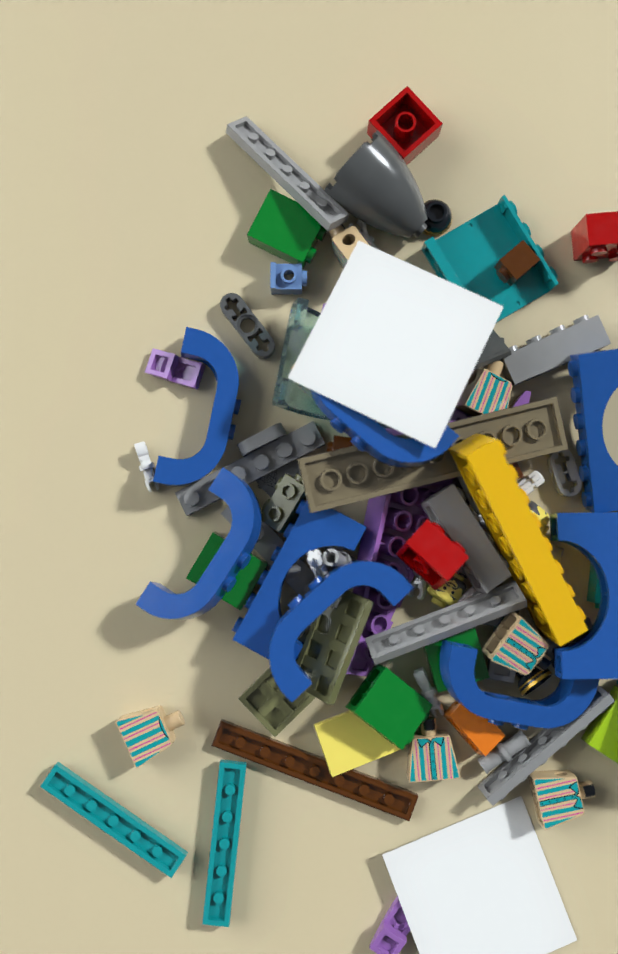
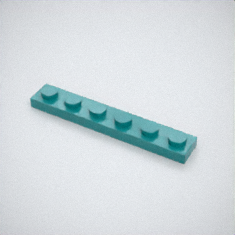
M220 760L202 923L204 925L229 927L247 762Z
M60 762L55 764L40 786L170 878L173 877L187 856L188 852Z

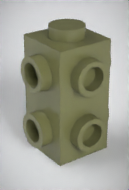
M297 473L295 476L285 474L284 477H281L275 485V492L271 499H268L262 506V521L279 533H284L290 522L295 524L299 517L295 512L302 499L307 501L300 474Z

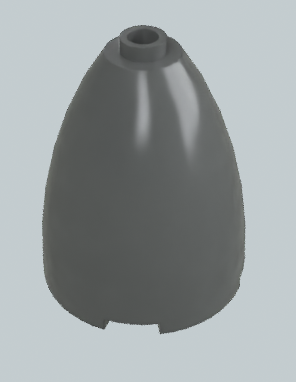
M377 130L372 135L373 142L371 144L364 142L337 172L334 178L336 184L332 186L329 183L324 191L344 210L364 223L396 236L410 238L414 235L417 238L427 228L424 222L428 219L420 189L403 158L384 135Z

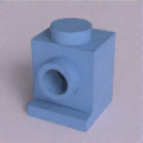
M270 262L271 294L302 295V286H307V271H302V264H276V262ZM293 274L294 277L291 280H286L284 275Z

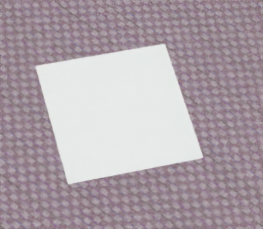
M358 241L288 379L436 448L503 306Z
M521 796L382 855L419 954H548L577 941Z

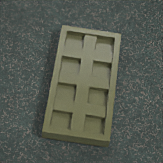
M347 590L312 622L297 660L299 667L312 681V684L305 690L307 693L327 704L334 705L374 604L373 601Z
M310 628L298 639L299 641L305 642ZM269 667L238 699L276 737L316 697L304 691L291 702L279 689L272 675L271 667Z

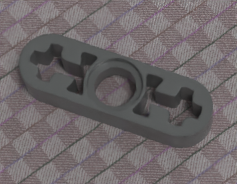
M228 293L224 295L220 301V308L228 321L258 358L266 359L271 357L275 351V343L267 330L238 294ZM231 300L233 303L237 301V309L242 315L237 318L232 309L227 311L228 301ZM246 319H250L255 323V328L250 333H245L240 328L241 323ZM260 330L262 333L259 334V338L264 343L269 342V350L267 352L257 350L259 344L255 338L251 342L248 340L255 337Z

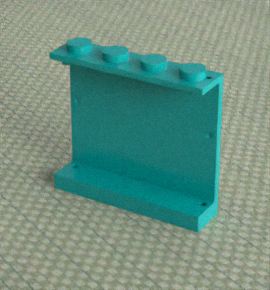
M505 195L493 207L435 240L434 237L426 240L421 249L438 277L503 306L497 322L550 292L559 284L556 271L553 267L548 266L544 259L542 248L538 244L535 245L530 237L531 231L526 223L521 222L517 215L518 212L515 204L512 201H508ZM524 240L541 260L521 279L510 286L499 279L496 274L497 270L494 267L503 256Z

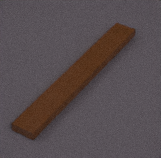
M223 719L220 721L211 745L407 821H410L418 799V794L354 769L332 777L325 758Z

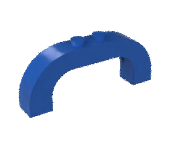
M186 327L181 357L199 361L208 366L216 378L217 389L204 446L196 455L187 459L158 456L153 483L160 485L184 486L207 476L221 460L228 439L233 440L236 425L231 424L233 414L238 415L241 400L236 399L239 387L238 370L230 351L216 337L190 327Z
M311 390L314 401L319 409L331 420L330 424L339 433L345 432L352 438L351 442L357 449L362 452L366 450L374 458L395 467H417L424 465L440 456L459 437L457 433L446 425L436 448L414 438H398L390 434L374 419Z
M222 467L208 490L223 499L231 510L232 526L229 534L198 583L191 590L182 594H175L161 583L150 581L136 603L138 607L156 617L175 620L199 617L215 607L226 592L231 591L237 579L235 577L238 572L248 565L251 559L250 553L254 549L261 531V509L258 499L250 486L227 469Z
M367 560L352 561L336 567L323 578L319 575L308 585L310 590L303 597L298 594L289 602L288 606L290 609L280 618L271 635L269 661L276 684L291 702L312 684L310 677L299 667L294 658V646L300 633L345 591L355 586H371L389 604L395 606L414 588L402 574L378 562Z
M447 640L442 641L439 666L447 691L466 709L480 717L487 718L489 723L503 726L504 722L512 723V726L523 730H528L529 726L538 728L560 727L578 718L588 708L597 691L599 679L561 678L555 691L548 697L540 700L481 691L474 677L478 649L468 644Z

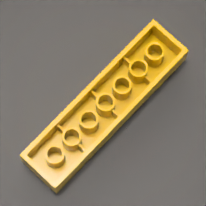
M476 433L449 448L448 450L500 555L509 564L508 570L512 574L513 581H516L527 600V609L537 629L560 647L588 631L584 622L586 616L573 600L575 593L562 577L564 570L551 554L553 547L539 529L542 526L541 522L528 506L530 499L527 493L522 488L520 489L516 481L518 479L516 470L511 464L508 465L504 456L507 452L502 442Z

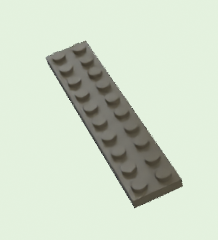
M557 397L447 423V426L459 435L449 448L478 433L502 442L507 452L504 456L508 464L568 449ZM404 433L395 435L402 439H412V437ZM355 446L297 459L310 513L461 476L448 449L431 462L417 467H395L374 458L366 450L362 452Z

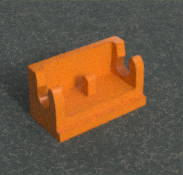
M457 701L444 711L443 716L479 755L486 756L506 736L497 725L489 723L487 718L472 713Z

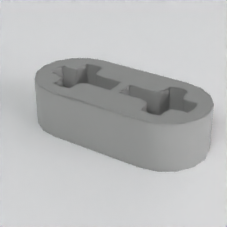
M277 423L241 441L237 446L244 457L287 434L282 424Z
M567 449L550 453L547 458V464L557 493L563 497L577 495L582 485L572 453ZM558 453L560 457L565 456L566 462H563L564 472L561 465L554 462L558 458ZM564 474L568 482L573 481L574 486L570 488L571 492L562 487V484L566 483Z

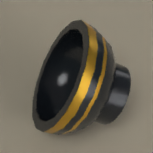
M433 199L426 201L424 204L428 219L424 222L427 228L423 233L433 237L440 236L447 232L451 226V209L441 200Z
M534 667L528 675L516 672L520 679L518 681V688L521 695L525 696L538 688L553 673L548 668L541 671L537 667Z

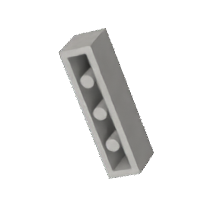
M588 314L574 320V325L565 328L564 325L550 330V336L542 339L541 335L527 340V345L518 349L517 345L509 347L511 355L499 360L504 363L502 369L504 378L510 381L512 387L568 364L571 361L570 355L594 352L608 346L611 342L599 315L589 318Z
M454 484L445 486L422 501L420 505L431 522H435L445 531L444 535L451 541L458 542L465 549V554L469 558L461 566V569L477 593H488L512 576L508 570L509 564L494 548L493 538L483 531L479 524V516L467 506L465 502L466 497L459 487H455Z

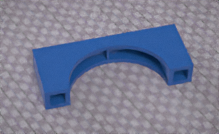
M618 348L570 355L571 361L568 362V372L570 377H573L571 399L576 406L573 422L579 435V440L576 441V450L578 455L581 456L582 466H579V477L584 483V492L581 494L582 503L586 510L592 513L618 511V465L607 451L602 429L606 405L613 392L618 388Z
M302 499L295 512L299 517L295 524L290 522L286 528L283 537L287 539L282 548L277 546L270 560L274 563L270 571L265 569L259 578L258 584L261 587L257 595L254 593L250 595L245 605L249 610L244 618L239 617L232 629L236 634L232 640L269 660L271 635L282 617L280 604L281 590L291 567L300 557L316 548L341 546L354 551L367 528L366 526L332 508L310 513L307 501ZM298 639L294 646L295 660L304 644Z
M618 512L550 514L551 541L563 542L579 550L593 566L600 586V607L591 629L576 643L554 649L555 676L561 679H618Z

